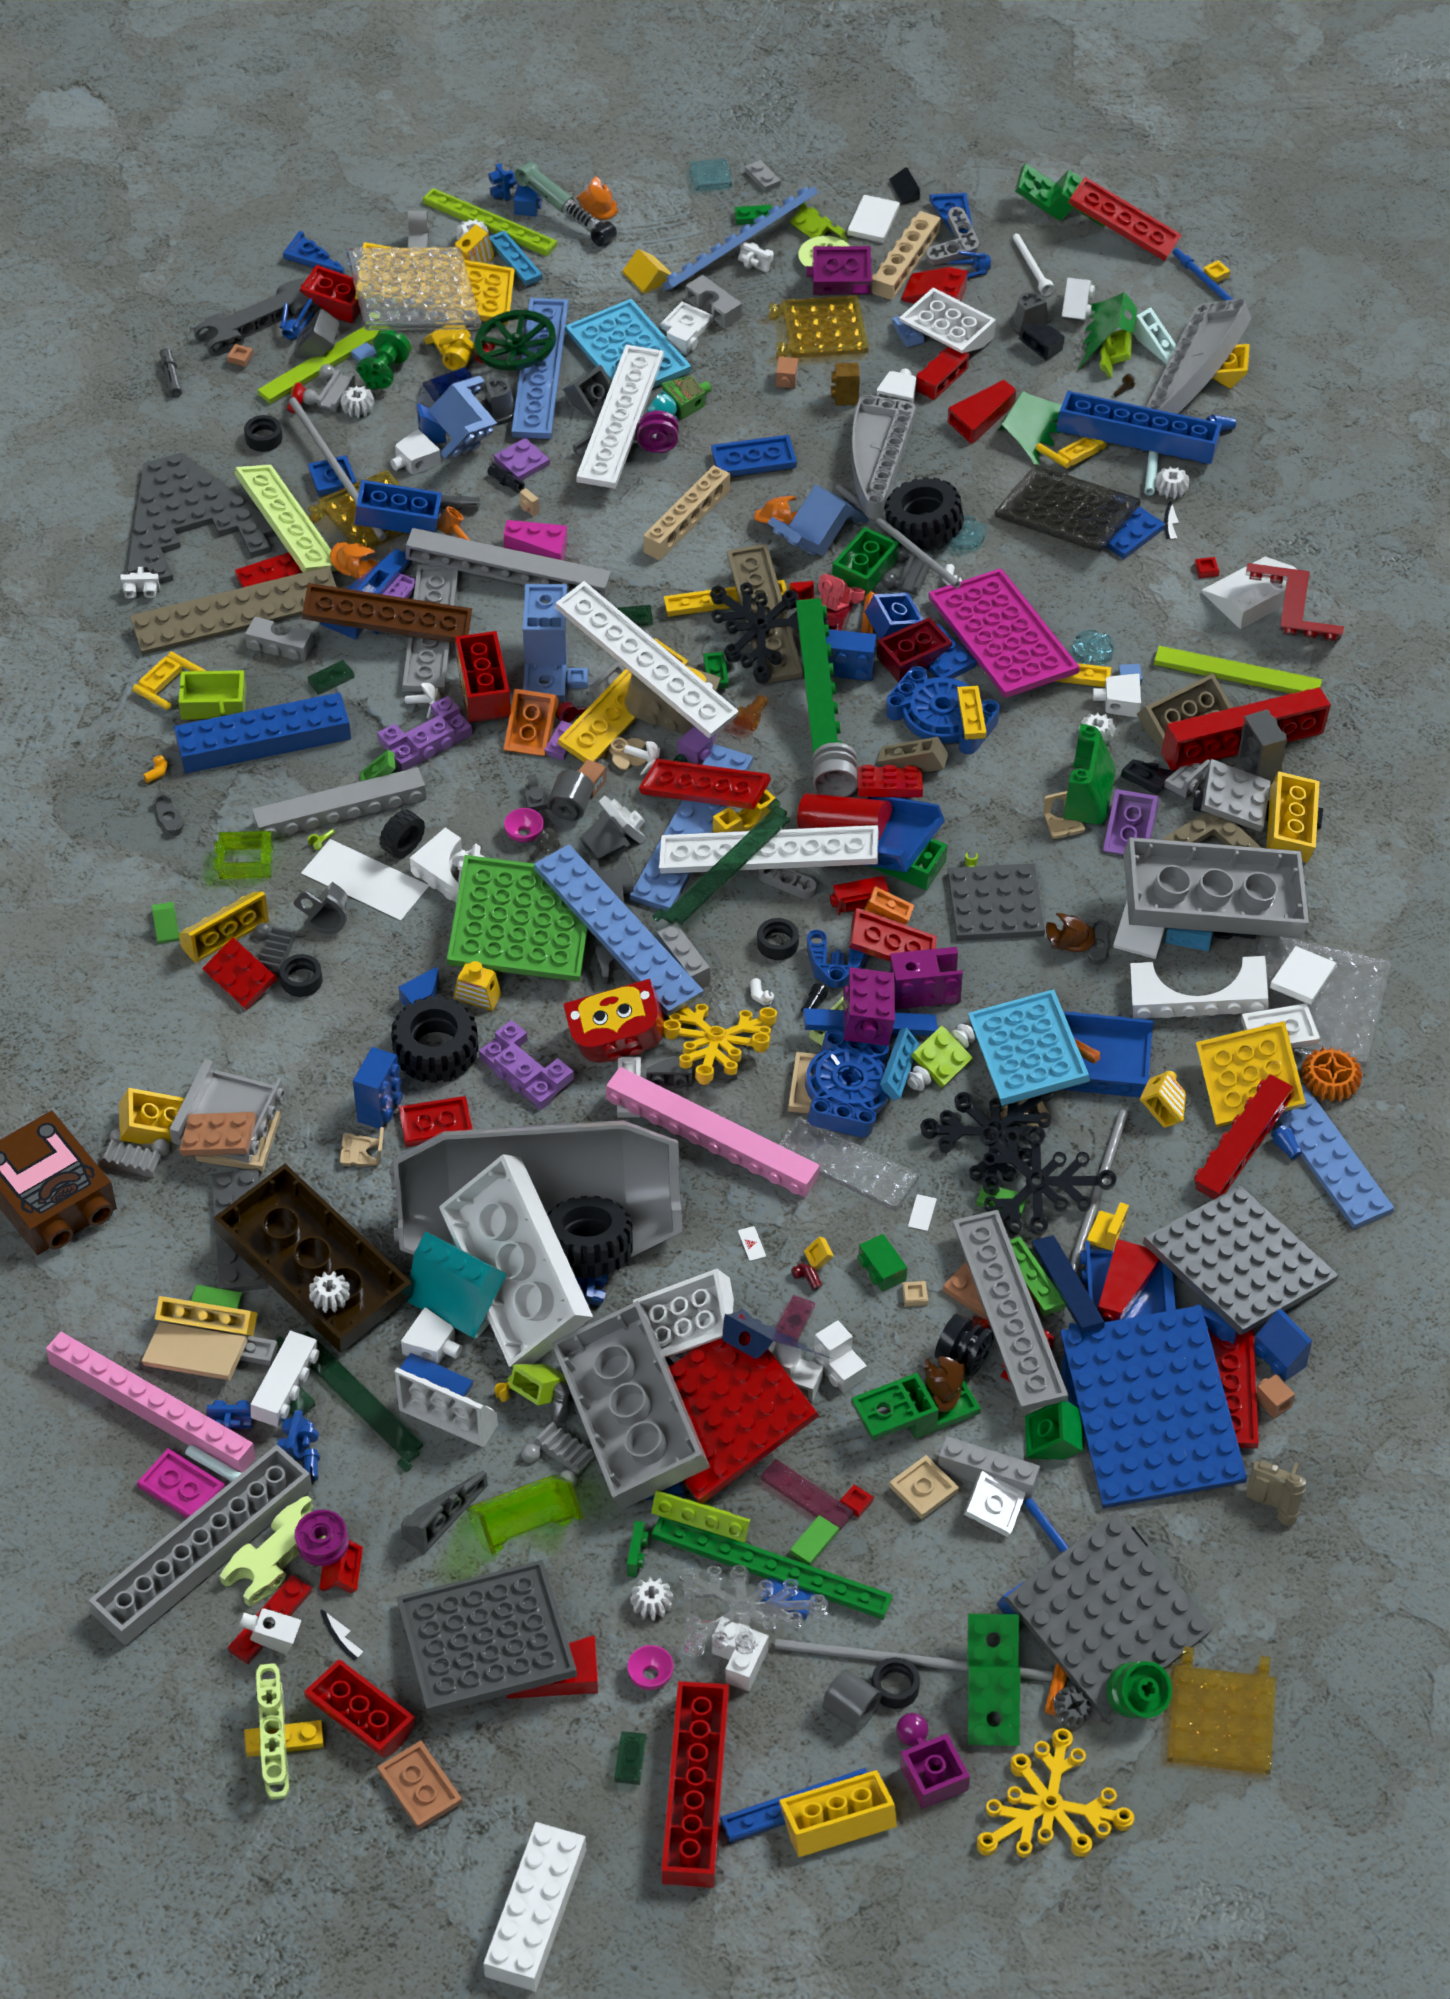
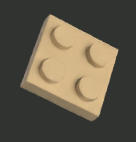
M927 1455L889 1482V1487L921 1519L925 1518L959 1491V1487Z

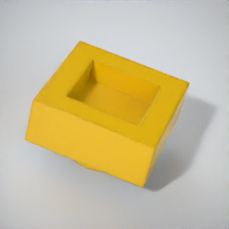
M1219 260L1203 268V272L1215 283L1230 277V270Z
M820 1236L804 1250L810 1265L815 1270H820L834 1257L826 1239Z

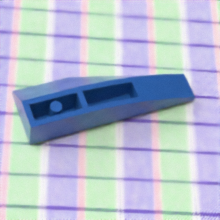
M395 549L346 589L383 594L396 578L406 571L412 560L406 559L405 552ZM319 622L320 625L355 640L363 631L361 628Z

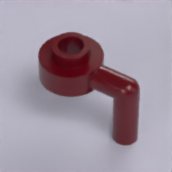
M564 702L558 706L556 717L560 722L570 723L576 716L582 715L587 707H575L572 702Z

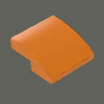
M875 886L864 910L906 925L914 905Z

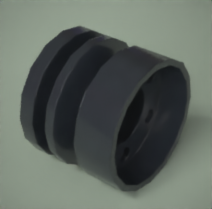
M956 1313L950 1318L943 1329L936 1345L934 1357L937 1360L941 1356L957 1360L959 1364H964L966 1374L974 1376L989 1355L994 1339V1331L988 1328L984 1330V1327L980 1324L976 1325L971 1331L972 1321Z

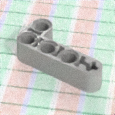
M408 211V250L428 253V211Z

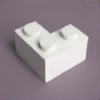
M1067 278L1062 312L1063 318L1086 320V316L1090 317L1091 305H1088L1090 298H1094L1095 287L1092 285L1091 280Z
M837 1320L815 1334L814 1351L830 1358L814 1353L813 1361L823 1366V1371L828 1376L831 1384L845 1393L866 1379L867 1365L852 1350L853 1336Z
M777 1342L772 1354L807 1400L813 1402L823 1380V1366L814 1361L801 1359L800 1348Z
M722 1618L712 1638V1654L729 1660L726 1667V1683L749 1692L768 1652L769 1635Z

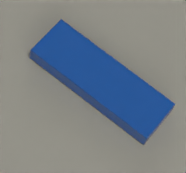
M412 1353L408 1355L400 1367L401 1370L424 1378L440 1387L447 1388L463 1397H466L473 1386V1380Z

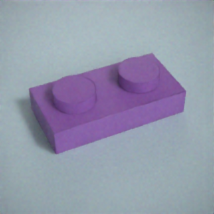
M560 722L547 747L544 749L547 756L564 761L569 752L559 746L557 741L572 725L571 723Z

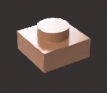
M235 344L227 355V361L246 367L254 355L253 349Z

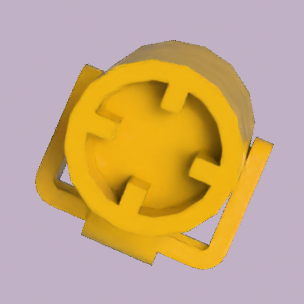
M463 333L441 338L439 347L445 352L442 362L452 371H463L474 352L475 344Z

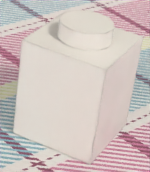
M678 321L667 332V339L678 352L684 355L694 350L698 344L697 330Z

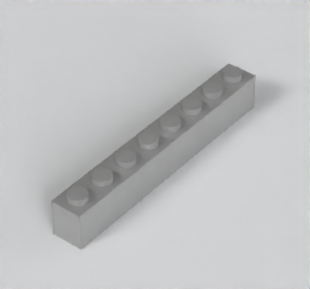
M416 767L252 809L253 820L260 841L271 840L367 814L426 800V790L420 771Z

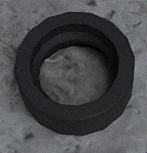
M260 415L249 419L245 424V440L251 449L266 452L277 448L281 444L283 439L282 427L276 418ZM259 430H271L274 432L267 437H256L253 435Z
M771 918L759 926L757 931V947L763 956L772 960H784L791 957L797 951L799 933L797 927L791 921L783 918ZM772 933H783L789 936L791 940L784 945H773L768 943L765 937Z
M293 955L287 958L279 969L281 986L285 992L292 996H309L315 993L323 982L321 964L311 955ZM298 969H307L314 972V976L304 982H295L288 978V975Z
M893 1657L883 1660L876 1666L873 1671L871 1686L882 1692L880 1704L887 1708L900 1709L909 1706L915 1701L919 1693L920 1676L913 1663L903 1658ZM898 1672L910 1679L911 1686L904 1693L892 1694L882 1688L881 1679L888 1673Z

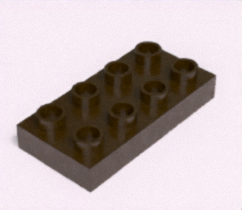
M286 1163L213 1217L215 1233L340 1353L412 1297V1282ZM334 1271L336 1277L343 1275L345 1282H348L350 1297L348 1301H345L344 1308L337 1306L336 1312L332 1308H328L324 1312L323 1306L316 1309L314 1302H311L309 1286L310 1283H314L315 1276L322 1278L323 1272L328 1276Z

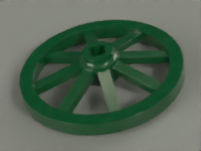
M512 310L498 314L486 321L479 328L475 336V349L479 359L492 368L507 371L525 369L536 365L552 352L556 344L555 327L551 320L545 315L531 310ZM518 320L516 333L510 334L502 323ZM525 320L539 323L525 336L523 335ZM496 327L506 338V341L487 337L486 335ZM547 329L549 333L548 338L530 341L541 330ZM487 343L503 348L485 352L482 345ZM544 345L537 353L526 349ZM510 353L506 361L493 358ZM522 354L527 357L520 360H514L516 356Z

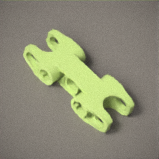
M305 1496L282 1510L271 1524V1528L275 1533L257 1549L251 1544L244 1545L233 1555L230 1562L221 1572L220 1581L225 1587L231 1586L237 1580L243 1578L253 1581L243 1595L244 1603L249 1607L272 1595L285 1581L286 1573L282 1569L299 1554L294 1538L295 1528L299 1520L311 1512L313 1508L312 1499ZM321 1536L318 1539H324L326 1536Z
M273 1663L260 1665L256 1671L262 1774L266 1794L271 1800L286 1798L289 1793L283 1688L279 1669ZM266 1671H272L276 1675L274 1679L261 1680L262 1674ZM270 1729H278V1732L275 1734L267 1733ZM285 1784L284 1789L280 1792H273L270 1789L271 1785Z

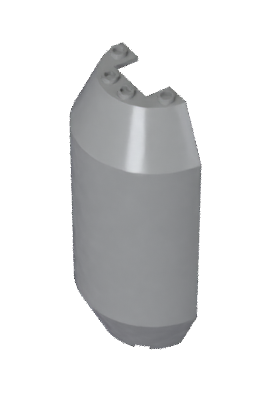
M624 1120L445 1131L389 1162L392 1190L396 1189L397 1197H393V1212L398 1211V1228H394V1241L399 1242L401 1251L414 1255L425 1231L456 1246L439 1206L502 1154L521 1157L546 1214L553 1207L556 1208L558 1203L562 1201L567 1202L569 1198L573 1197L577 1199L581 1196H600L601 1199L608 1198L614 1203H619L623 1209H626L632 1219L633 1252L631 1257L683 1232L679 1188L678 1141Z

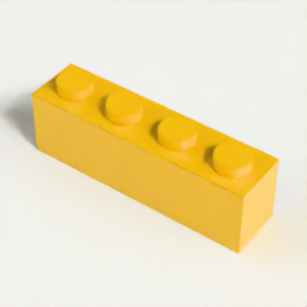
M159 1296L155 1320L254 1336L258 1313Z

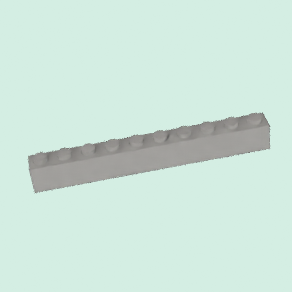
M412 528L406 544L407 560L522 585L567 584L568 594L585 581L604 598H606L610 585L611 571L425 530Z

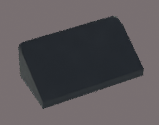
M908 167L903 168L889 178V182L902 204L920 200V188Z

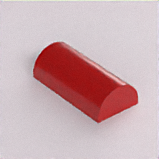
M806 793L799 803L797 825L798 829L878 825L879 841L893 809L889 801Z
M338 1659L304 1691L306 1699L382 1758L389 1757L396 1752L408 1738L414 1726L415 1716L341 1659Z

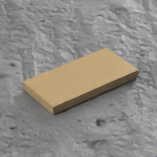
M159 1322L142 1359V1363L144 1366L230 1381L248 1341L246 1336Z

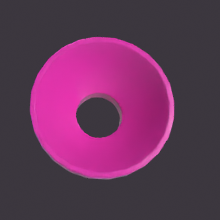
M516 809L505 818L504 828L506 834L517 842L533 841L543 831V818L533 809ZM522 829H527L530 831V834L522 836L518 832Z
M646 1645L635 1650L629 1657L627 1664L631 1681L637 1687L645 1690H656L665 1686L670 1681L674 1670L671 1655L665 1649L655 1645ZM647 1669H655L658 1672V1676L650 1680L645 1678L643 1673Z

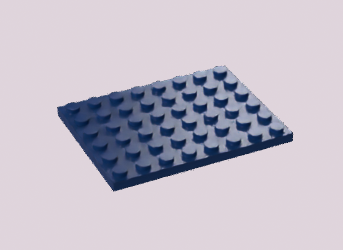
M1201 1305L1104 1322L1105 1328L1084 1334L1081 1333L1078 1327L1060 1330L1102 1508L1247 1483V1475Z

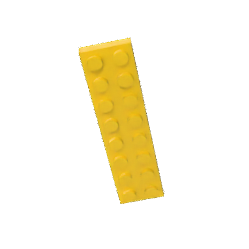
M656 638L654 639L682 664L688 665L689 661ZM625 669L560 736L557 744L584 763L587 759L596 762L609 749L611 742L615 738H619L637 719L629 713L625 706V696L632 673Z

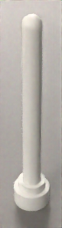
M1014 234V242L1039 282L1038 290L1041 295L1045 297L1052 295L1055 291L1052 281L1045 279L1020 235Z

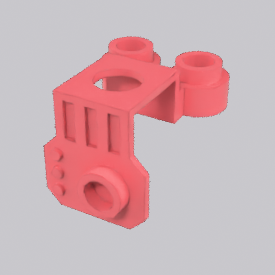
M826 573L820 576L818 589L821 593L822 605H826V608L837 611L849 606V602L860 604L864 600V589L848 587V584L843 582L842 579Z

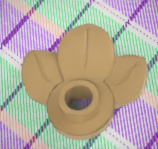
M615 738L611 742L609 752L613 756L614 765L619 769L627 770L629 765L641 766L647 763L645 759L624 753L626 745L643 749L646 745L645 741L638 738H631L629 740Z

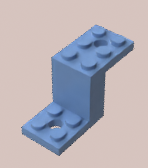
M481 376L452 384L428 410L452 438L440 452L445 459L452 456L455 458L460 453L466 454L469 450L475 451L482 444L480 441L483 438H487L494 431L492 428L497 422L474 397L481 391L480 386L485 382Z
M815 484L790 525L774 517H771L768 524L774 527L772 530L774 533L784 537L795 547L805 552L807 551L813 556L816 553L824 556L847 518L855 523L861 521L865 524L869 518L839 496Z
M525 584L523 616L525 666L523 690L554 694L559 701H565L567 671L566 617L555 609V604L567 594V584ZM542 601H550V603H548V604H543V603H541V602H542ZM542 681L550 682L548 684H541Z

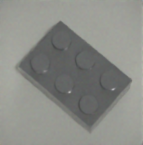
M1268 709L1244 716L1237 759L1245 772L1270 780V784H1272L1278 771L1282 772L1287 736L1280 730L1276 718L1272 717Z

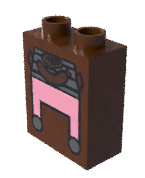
M53 1110L0 1139V1210L36 1255L43 1253L49 1248L57 1250L64 1247L72 1239L73 1234L89 1225L98 1226L103 1224L111 1217L113 1211L117 1209L111 1181Z

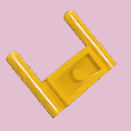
M1082 437L1080 440L1059 450L1058 454L1041 443H1038L1035 448L1043 455L1068 469L1070 465L1073 466L1096 454L1100 449H1105L1107 443L1102 440Z
M171 651L167 657L165 656L138 681V684L132 687V691L163 709L169 710L171 703L157 696V694L182 671L183 667L189 671L206 670Z

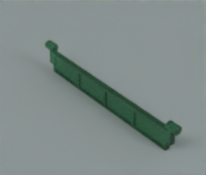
M775 798L769 803L767 807L770 812L666 912L662 908L657 910L652 915L653 919L657 922L664 919L672 925L677 921L683 925L790 822V818L786 816L787 811L779 807L781 805L780 801Z
M308 1331L302 1334L314 1338ZM281 1336L275 1340L279 1348H281L285 1341ZM317 1340L319 1356L316 1363L311 1364L310 1367L402 1457L398 1460L397 1465L405 1472L410 1471L412 1468L410 1462L420 1456L418 1450L423 1447V1443Z

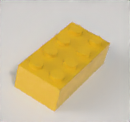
M1278 771L1270 787L1267 849L1301 851L1302 862L1308 863L1316 848L1320 781Z

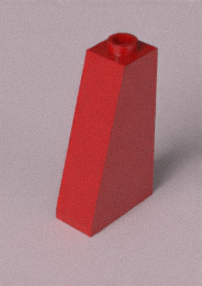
M1002 380L948 407L947 422L970 444H973L1011 409L1015 403L1016 390L1007 381Z
M1117 1239L1098 1306V1312L1104 1322L1123 1319L1157 1271L1160 1259L1147 1247Z
M589 1636L568 1643L576 1667L577 1677L508 1694L507 1699L598 1693L595 1636Z

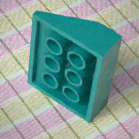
M425 1231L414 1252L410 1276L412 1297L407 1302L422 1310L424 1308L429 1309L454 1328L475 1338L507 1274Z

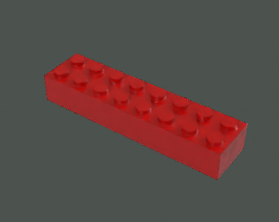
M1318 687L1198 717L1174 721L1167 724L1161 754L1171 771L1183 766H1193L1195 763L1202 764L1207 759L1218 760L1238 755L1244 716L1267 709L1272 717L1276 718L1280 730L1286 734L1287 742L1324 733L1331 704L1321 688Z
M678 1681L662 1860L663 1885L714 1888L729 1684Z

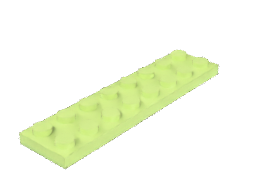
M272 465L236 467L235 476L302 572L330 566L331 572L338 571L331 563L330 547Z

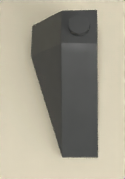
M484 1471L479 1472L420 1506L411 1515H407L401 1523L402 1539L426 1554L488 1486L487 1473Z

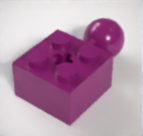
M907 1713L898 1720L896 1725V1734L899 1740L905 1745L912 1746V1748L901 1752L900 1768L921 1809L968 1791L970 1775L948 1733L927 1741L929 1727L925 1718L917 1713Z

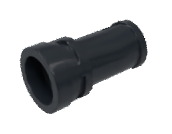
M813 984L808 994L809 997L801 1008V1012L803 1013L804 1008L817 1009L820 1003L827 997L828 989L821 984Z

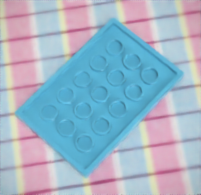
M632 299L565 326V332L595 366L602 365L611 381H613L626 345L664 351V358L653 388L691 372V365Z
M1054 989L968 1013L969 1021L1002 1106L1090 1082L1088 1071Z

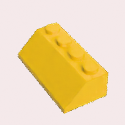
M263 891L252 892L241 897L236 902L223 907L211 916L203 918L193 926L185 928L179 933L181 948L196 964L219 951L232 937L238 940L254 931L256 925L260 923L267 924L269 916L265 893Z
M877 1770L779 1800L788 1834L798 1857L897 1827L895 1804Z

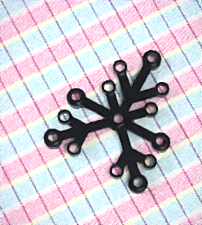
M743 583L740 586V591L743 595V606L729 597L725 588L721 586L713 587L710 592L712 602L717 605L724 603L735 611L723 613L722 610L716 609L711 613L713 622L719 624L727 621L725 626L730 634L748 631L735 644L731 643L726 646L724 650L726 660L732 663L740 660L743 668H750L757 659V666L753 671L755 681L760 684L768 682L771 678V673L766 666V658L770 660L772 665L781 664L783 659L779 651H772L766 647V634L770 632L771 628L788 626L799 633L797 610L789 618L775 619L786 608H796V601L799 600L798 594L793 590L785 591L782 600L766 614L767 596L764 593H758L754 598L757 605L756 616L751 612L753 588L750 583ZM828 616L823 618L824 625L829 624ZM746 619L749 622L737 623L736 620ZM757 635V648L750 654L742 655L741 649Z
M1055 1091L1029 1098L1018 1108L1017 1102L1008 1104L1007 1116L1001 1121L1000 1112H1002L1003 1106L999 1098H993L989 1102V1109L991 1111V1120H989L973 1106V1098L969 1093L960 1092L954 1098L955 1108L961 1113L969 1114L981 1126H964L954 1117L951 1111L944 1110L940 1114L942 1125H939L933 1118L924 1119L920 1124L921 1134L927 1139H933L937 1135H948L938 1141V1148L942 1153L950 1152L952 1144L964 1135L980 1136L981 1130L986 1126L995 1127L999 1132L998 1139L1007 1147L1008 1144L1005 1141V1136L1009 1130L1017 1131L1019 1137L1027 1141L1024 1133L1031 1126H1009L1013 1123H1035L1041 1128H1048L1051 1125L1050 1114L1046 1112L1040 1114L1025 1113L1041 1101L1051 1100L1054 1097ZM991 1135L985 1136L987 1140H993ZM1017 1145L1018 1157L1030 1168L1032 1166L1031 1148H1020ZM989 1146V1152L998 1154L997 1150ZM992 1157L985 1159L988 1163L994 1162ZM981 1161L978 1165H974L969 1169V1176L973 1181H979L983 1178L982 1186L984 1192L989 1195H995L1001 1190V1180L997 1176V1169L1002 1173V1178L1006 1182L1015 1180L1016 1170L1007 1164H995L994 1167L988 1168ZM988 1169V1175L983 1178V1172ZM976 1171L980 1172L978 1175L973 1174ZM1007 1172L1013 1173L1010 1176L1006 1175Z
M986 1126L981 1130L980 1141L982 1144L992 1146L1000 1153H985L983 1156L984 1166L991 1168L995 1164H1012L1026 1177V1186L1014 1198L996 1199L990 1196L984 1201V1208L988 1212L1002 1208L999 1211L1002 1222L1010 1215L1008 1231L1012 1234L1021 1232L1022 1222L1020 1221L1019 1205L1032 1192L1033 1217L1030 1220L1029 1229L1035 1235H1042L1048 1228V1220L1043 1216L1042 1193L1054 1203L1055 1210L1063 1212L1068 1206V1200L1064 1196H1060L1050 1186H1059L1077 1203V1208L1080 1211L1086 1212L1091 1207V1199L1083 1196L1073 1186H1099L1103 1190H1110L1116 1184V1174L1111 1170H1103L1099 1176H1073L1081 1167L1088 1165L1090 1157L1086 1152H1079L1075 1160L1059 1176L1050 1175L1058 1167L1065 1165L1067 1158L1063 1152H1056L1052 1160L1041 1170V1144L1045 1139V1131L1040 1126L1030 1127L1026 1135V1140L1031 1145L1032 1169L1018 1157L1017 1143L1019 1141V1133L1017 1131L1009 1130L1006 1133L1005 1141L1008 1144L1007 1147L998 1139L999 1132L995 1127ZM991 1135L993 1140L987 1141L985 1136ZM1015 1135L1016 1140L1011 1141L1008 1139V1136ZM1038 1135L1040 1139L1034 1141L1031 1136ZM1060 1156L1064 1161L1058 1163L1055 1158ZM1083 1156L1087 1161L1082 1163L1078 1158ZM992 1157L994 1162L988 1163L985 1159ZM1107 1178L1111 1183L1106 1185L1102 1180ZM1039 1179L1041 1184L1035 1185L1033 1180ZM993 1201L995 1206L988 1207L987 1202ZM1063 1201L1065 1206L1059 1207L1057 1202ZM1086 1201L1088 1202V1206L1082 1207L1080 1205V1202ZM1013 1223L1018 1224V1225H1019V1229H1017V1230L1012 1229V1228H1011V1224H1013ZM1040 1223L1043 1228L1038 1230L1034 1225Z

